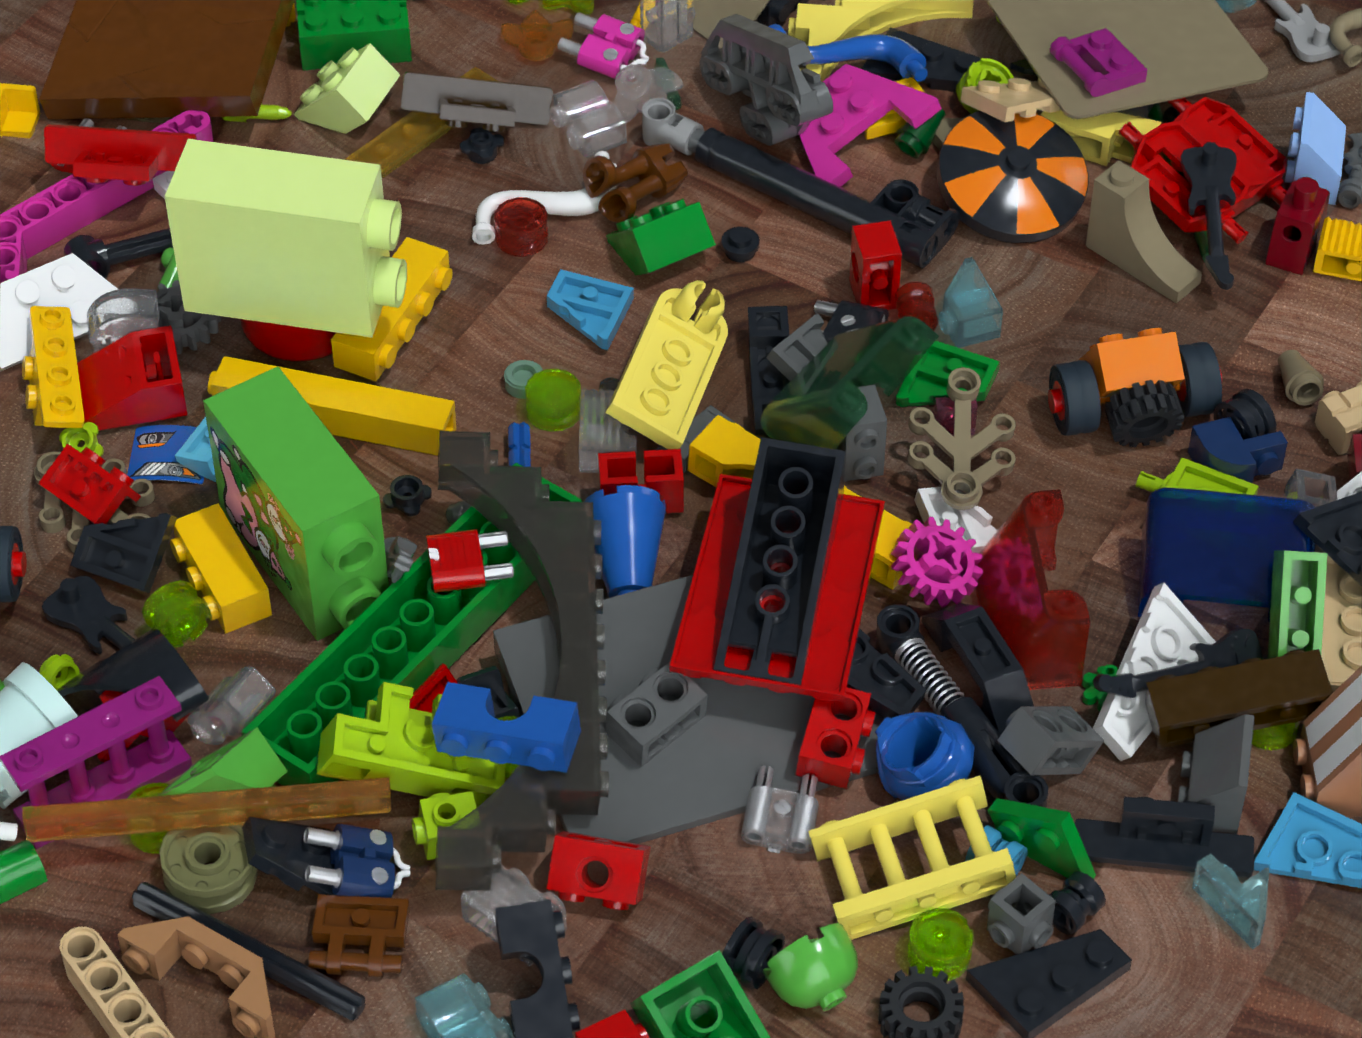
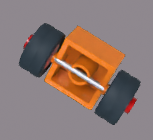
M1162 328L1142 330L1138 332V337L1123 339V334H1111L1100 337L1099 343L1091 345L1089 347L1090 350L1079 361L1053 365L1049 374L1048 404L1056 426L1064 436L1096 431L1100 425L1101 404L1111 402L1110 397L1113 394L1120 395V389L1124 387L1128 390L1132 389V384L1139 382L1140 386L1145 385L1147 380H1153L1154 385L1158 380L1165 381V384L1171 383L1176 390L1184 417L1213 414L1217 404L1222 402V373L1212 346L1207 342L1178 345L1176 332L1162 333Z

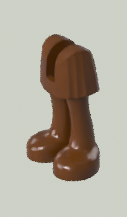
M669 143L639 148L635 151L631 160L617 167L607 157L595 156L585 163L583 180L588 195L591 198H596L620 183L638 176L640 182L628 188L618 187L606 193L599 202L598 209L604 217L613 222H622L634 216L638 200L650 194L654 198H662L684 181L688 175V170L682 161L669 166L666 165V162L674 156L675 151Z

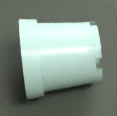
M24 662L4 679L5 687L0 691V756L78 717L59 692L38 671ZM0 762V807L5 809L28 790L20 792Z

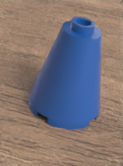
M616 486L617 493L604 496L603 489L596 491L587 497L582 505L583 518L609 598L651 587L653 584L666 514L665 500H660V493L656 490L643 486Z

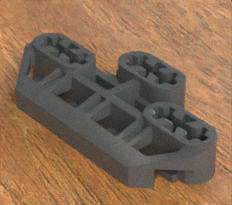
M739 14L723 18L718 22L701 51L700 70L710 88L725 95H732L742 91L743 94L752 98L753 102L740 108L742 125L751 138L771 146L804 133L811 121L833 112L831 94L826 84L821 82L820 74L806 68L800 70L798 66L799 64L802 66L810 64L811 60L814 59L805 41ZM720 37L723 38V48H718Z

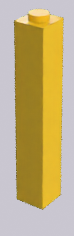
M224 356L218 370L212 371L210 374L208 393L214 396L278 366ZM279 367L332 435L445 457L457 428L455 401Z

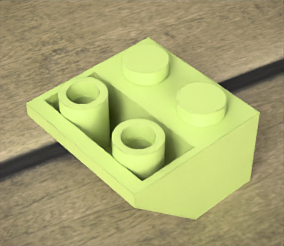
M371 43L358 51L352 48L340 58L338 63L335 64L333 61H330L317 73V77L320 80L317 84L311 85L300 96V100L303 103L294 115L301 121L346 134L370 119L400 77V74Z

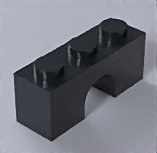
M551 899L495 908L494 918L501 960L513 958L527 959L538 967L542 977V985L534 995L524 999L511 1000L509 1003L513 1037L573 1038V1031L580 1030V1020L576 1002L568 1003L565 985L573 984L569 956L560 957L557 939L565 938L561 910L553 911Z

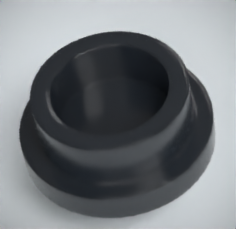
M747 227L730 228L721 238V247L726 256L736 262H745L752 259L760 246L758 234Z

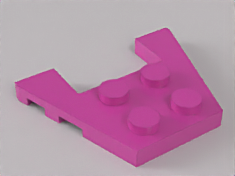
M845 64L823 81L833 100V112L811 121L805 132L799 136L815 175L841 187L853 178L850 168L835 155L842 147L891 110H895L916 129L942 108L938 99L932 95Z

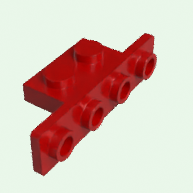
M49 124L44 128L45 161L51 164L73 165V177H84L90 183H104L109 179L123 180V183L126 185L139 186L149 182L157 171L175 172L187 140H197V136L190 133Z

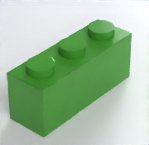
M1274 550L1268 659L1283 656L1293 650H1304L1306 652L1319 649L1320 654L1322 653L1327 553Z

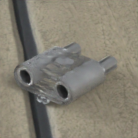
M766 765L761 766L758 771L756 786L749 790L741 838L746 843L767 847L769 852L780 853L781 850L798 854L809 852L812 848V842L808 831L815 829L819 807L818 800L814 798L817 777L812 775L809 794L806 795L809 774H805L802 777L800 793L771 788L774 769L770 766L765 786H762Z

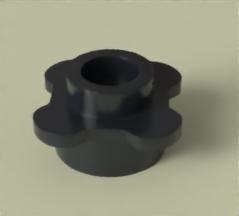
M474 128L470 131V137L460 143V150L462 153L468 154L471 161L478 164H486L492 162L497 157V148L504 145V138L500 134L493 135L490 131L483 128Z
M402 475L392 481L390 485L391 493L384 495L383 502L387 508L395 507L407 516H415L420 513L422 503L431 498L432 490L428 485H423L418 477Z

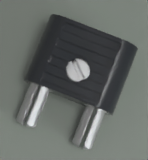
M817 300L814 306L815 313L831 316L824 331H821L827 344L834 343L838 353L869 359L874 349H877L880 345V338L886 329L889 318L887 309L842 300L839 304Z

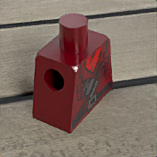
M1302 177L1291 183L1275 218L1265 262L1266 265L1303 275L1320 239L1330 192L1319 187L1316 180ZM1293 226L1301 231V238L1298 240H1291Z

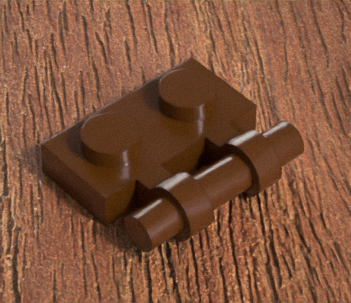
M318 894L312 930L313 942L328 943L329 946L328 951H310L309 967L327 970V974L342 975L343 971L368 972L370 977H383L384 973H402L403 955H388L385 953L386 947H405L410 912L409 899ZM345 944L370 946L369 953L344 952Z

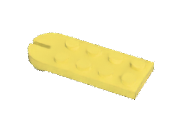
M697 280L688 283L683 289H669L660 295L649 313L605 412L666 449H680L683 445L728 336V327L722 315L724 313L725 301L719 290L713 288L698 308L694 320L690 319L696 309L695 302L705 289L706 284L704 281Z

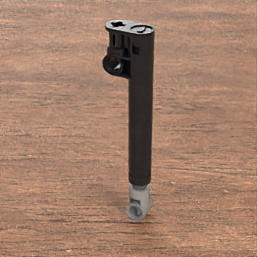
M650 99L642 106V139L648 146L669 143L673 149L686 155L695 153V160L698 163L709 168L712 167L717 172L851 235L852 226L891 220L902 252V259L920 268L926 267L952 238L958 226L960 218L958 210L950 208L945 211L932 205L930 199L919 195L918 187L909 180L897 179L891 181L872 201H869L743 141L726 135L715 128H709L704 131L700 123L676 113L674 104L667 99Z

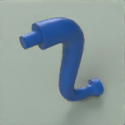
M778 24L769 26L786 34V31ZM869 34L822 45L808 46L814 57L810 64L819 65L871 59L890 64L905 79L913 77L916 81L920 82L928 75L925 69L926 58L908 42L889 35Z

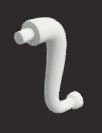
M605 151L597 152L594 157L599 155L609 159V154ZM617 186L611 188V189L608 190L606 193H608L609 191H611V190H613V189H616ZM586 188L568 192L509 190L494 193L486 197L477 208L476 225L472 229V239L477 244L482 245L490 244L494 241L495 229L491 225V216L499 210L514 209L551 215L582 216L599 211V202L606 193L596 198H591L586 192Z

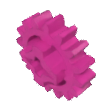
M929 517L924 524L919 520H915L908 529L905 528L897 538L898 543L891 551V554L897 558L891 567L892 570L902 571L903 573L902 577L898 580L899 585L909 583L912 586L909 596L913 598L918 593L923 594L924 604L928 606L936 598L941 608H944L951 600L956 604L961 603L966 595L969 596L977 587L978 583L976 581L983 574V569L977 565L983 556L979 553H972L971 549L976 544L975 539L965 541L962 538L965 531L963 527L953 531L950 529V520L945 519L940 526H937L935 519Z

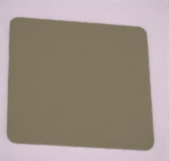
M985 0L1059 108L1070 118L1083 119L1261 82L1268 77L1269 71L1266 65L1216 0ZM1107 28L1148 69L1145 82L1099 97H1093L1084 88L1085 83L1064 61H1058L1050 53V46L1054 40L1062 36L1070 40Z

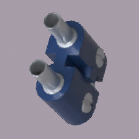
M337 824L333 832L309 827L304 832V843L330 847L331 863L335 864L334 869L308 865L305 871V880L332 885L334 895L391 898L393 891L401 885L402 878L410 876V865L404 864L398 851L393 848L391 832L345 824ZM392 856L394 857V861L397 867L402 870L397 873L396 877L394 863H390V859Z

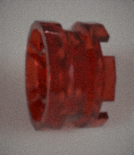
M516 197L500 204L494 214L495 241L499 249L506 254L521 257L536 254L544 249L548 243V213L544 205L528 197Z

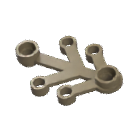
M965 367L957 368L950 373L946 387L948 396L954 402V437L934 419L932 411L925 407L913 409L908 422L911 432L917 435H927L953 459L952 471L933 454L932 446L924 441H916L911 444L907 456L910 466L915 469H926L942 484V499L948 506L957 510H968L975 507L981 500L982 486L996 475H1009L1013 471L1016 461L1015 454L1010 449L997 448L992 452L988 462L970 472L972 459L996 441L1006 442L1013 437L1016 422L1008 414H997L993 417L989 426L971 438V402L978 396L981 379L974 370ZM958 388H964V389H966L967 391H962V390H959ZM922 418L928 423L920 424L915 419ZM997 425H1005L1008 427V430H1000L997 428ZM921 452L927 457L918 458L914 453ZM997 459H1004V460H1006L1009 464H1007V465H1002V464H999L996 460H997ZM956 490H962L967 494H960Z
M48 452L38 459L34 469L37 484L61 452ZM108 459L102 466L109 473L115 466L127 475L125 464L120 459ZM147 479L134 480L130 488L137 493L141 491H146V493L139 494L141 498L137 503L128 496L125 498L130 499L135 506H147L155 499L153 484ZM46 489L44 508L39 513L41 527L45 532L57 533L66 525L65 515L60 507L61 499ZM118 508L108 523L113 524L118 520L131 518L139 520L151 517L143 513H135L128 516ZM73 509L72 529L67 533L69 549L73 553H75L78 544L76 540L80 539L84 526L90 523L89 519ZM50 518H57L55 520L48 521V519Z

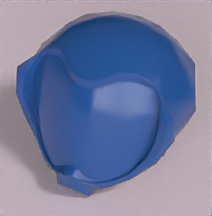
M913 712L894 718L886 717L875 731L878 736L876 741V758L879 776L883 788L893 798L905 800L948 786L953 781L968 779L970 776L975 746L963 726L946 719L945 716L931 712Z

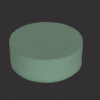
M519 360L511 363L504 372L505 389L513 397L521 399L532 398L538 395L544 388V371L542 367L530 360Z

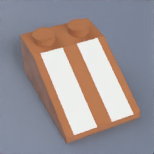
M1362 665L1304 720L1300 739H1294L1293 742L1295 765H1302L1303 775H1301L1300 779L1301 796L1346 817H1362Z

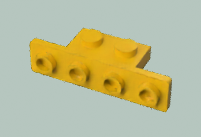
M32 306L29 313L32 333L30 356H23L22 361L23 380H29L30 385L26 386V409H33L35 426L82 428L85 419L70 309L68 307Z

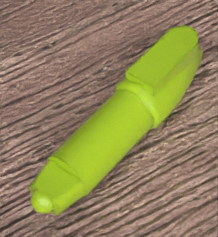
M261 104L258 116L222 117V119L236 122H246L248 119L278 120L288 119L292 113L287 107Z

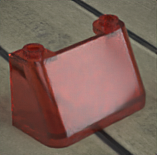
M1060 489L1036 491L1027 495L979 552L983 558L977 566L983 569V574L976 581L978 583L975 588L978 605L984 608L1022 666L1029 690L1081 686L1091 622L1087 604L1083 597L1071 590H1048L1044 573L1046 568L1047 571H1054L1056 569L1055 544L1057 529L1064 514V503Z

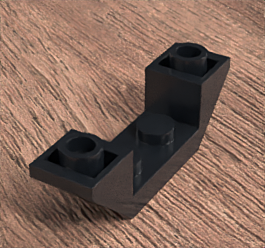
M959 603L922 616V623L940 652L954 648L983 693L982 711L1000 734L1006 728L1008 717L1021 706H1034L1022 666L982 606Z

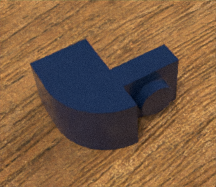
M1231 417L1192 426L1188 454L1193 462L1253 483L1254 476L1268 475L1282 470L1288 442L1281 431L1243 440Z

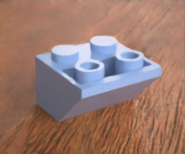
M1306 92L1304 106H1296L1293 129L1299 130V132H1293L1290 136L1287 157H1293L1294 161L1288 160L1284 182L1292 183L1302 177L1312 178L1317 181L1319 187L1330 192L1328 204L1336 205L1342 174L1346 125L1314 93Z

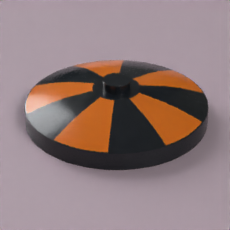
M982 111L972 113L959 121L950 130L941 147L936 166L937 182L943 199L949 208H954L960 212L959 219L968 227L984 236L1009 243L1038 242L1062 232L1078 215L1088 191V170L1081 150L1070 135L1060 126L1037 113L1036 116L1028 118L1021 117L1020 114L1015 113L1014 121L1003 122Z

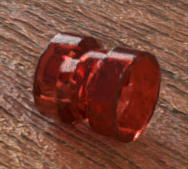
M910 282L902 285L895 293V305L899 312V328L907 336L922 337L928 335L938 325L933 290L926 283Z

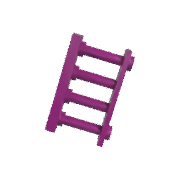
M160 676L0 756L1 764L20 792L28 790L30 801L14 808L13 812L17 823L36 850L178 777L192 766L191 757L170 729L167 731L165 729L164 719L182 711V707ZM147 728L149 740L126 751L124 740ZM108 749L110 760L87 771L84 760ZM68 769L70 780L47 792L44 781Z

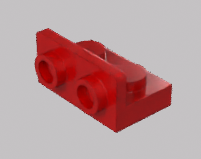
M68 443L38 483L94 524H107L126 496L136 503L141 498V495L130 488L134 482L132 478L115 466L109 473L102 468L106 460L88 447L79 452Z

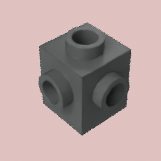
M1021 873L1007 886L998 890L988 903L987 931H989L992 939L1003 948L1008 947L1016 955L1027 952L1032 947L1038 949L1049 940L1053 933L1052 923L1056 900Z

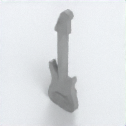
M1264 0L1284 20L1276 19L1274 29L1288 38L1294 54L1304 62L1322 61L1341 54L1330 40V27L1326 24H1320L1306 4H1301L1299 13H1296L1285 0Z

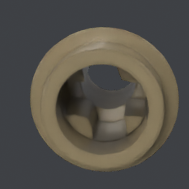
M1287 350L1282 353L1278 359V365L1280 366L1285 393L1288 399L1299 405H1310L1316 402L1323 394L1324 379L1322 375L1297 350Z

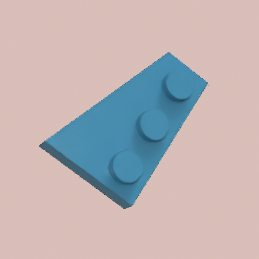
M1293 792L1256 857L1254 870L1362 888V824Z

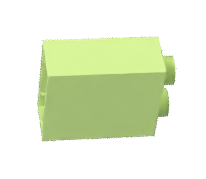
M187 140L164 196L184 311L373 337L383 306L399 308L404 298L407 283L406 260L392 258L389 251H393L396 248L400 235L402 220L401 204L399 201L384 199L381 166L379 164L217 142Z

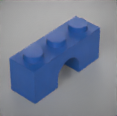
M447 682L432 721L437 752L447 753L455 757L468 756L490 760L498 764L511 763L533 767L541 771L554 770L566 773L581 732L577 702L533 696L530 707L524 715L514 720H499L495 718L491 690L489 688Z

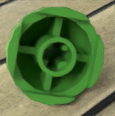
M835 923L820 928L824 935L820 939L814 938L810 940L805 935L781 950L768 961L769 969H763V973L772 989L782 1000L791 1006L805 1009L820 1005L823 1011H827L839 1005L847 998L844 990L854 981L858 968V959L853 942L842 924Z

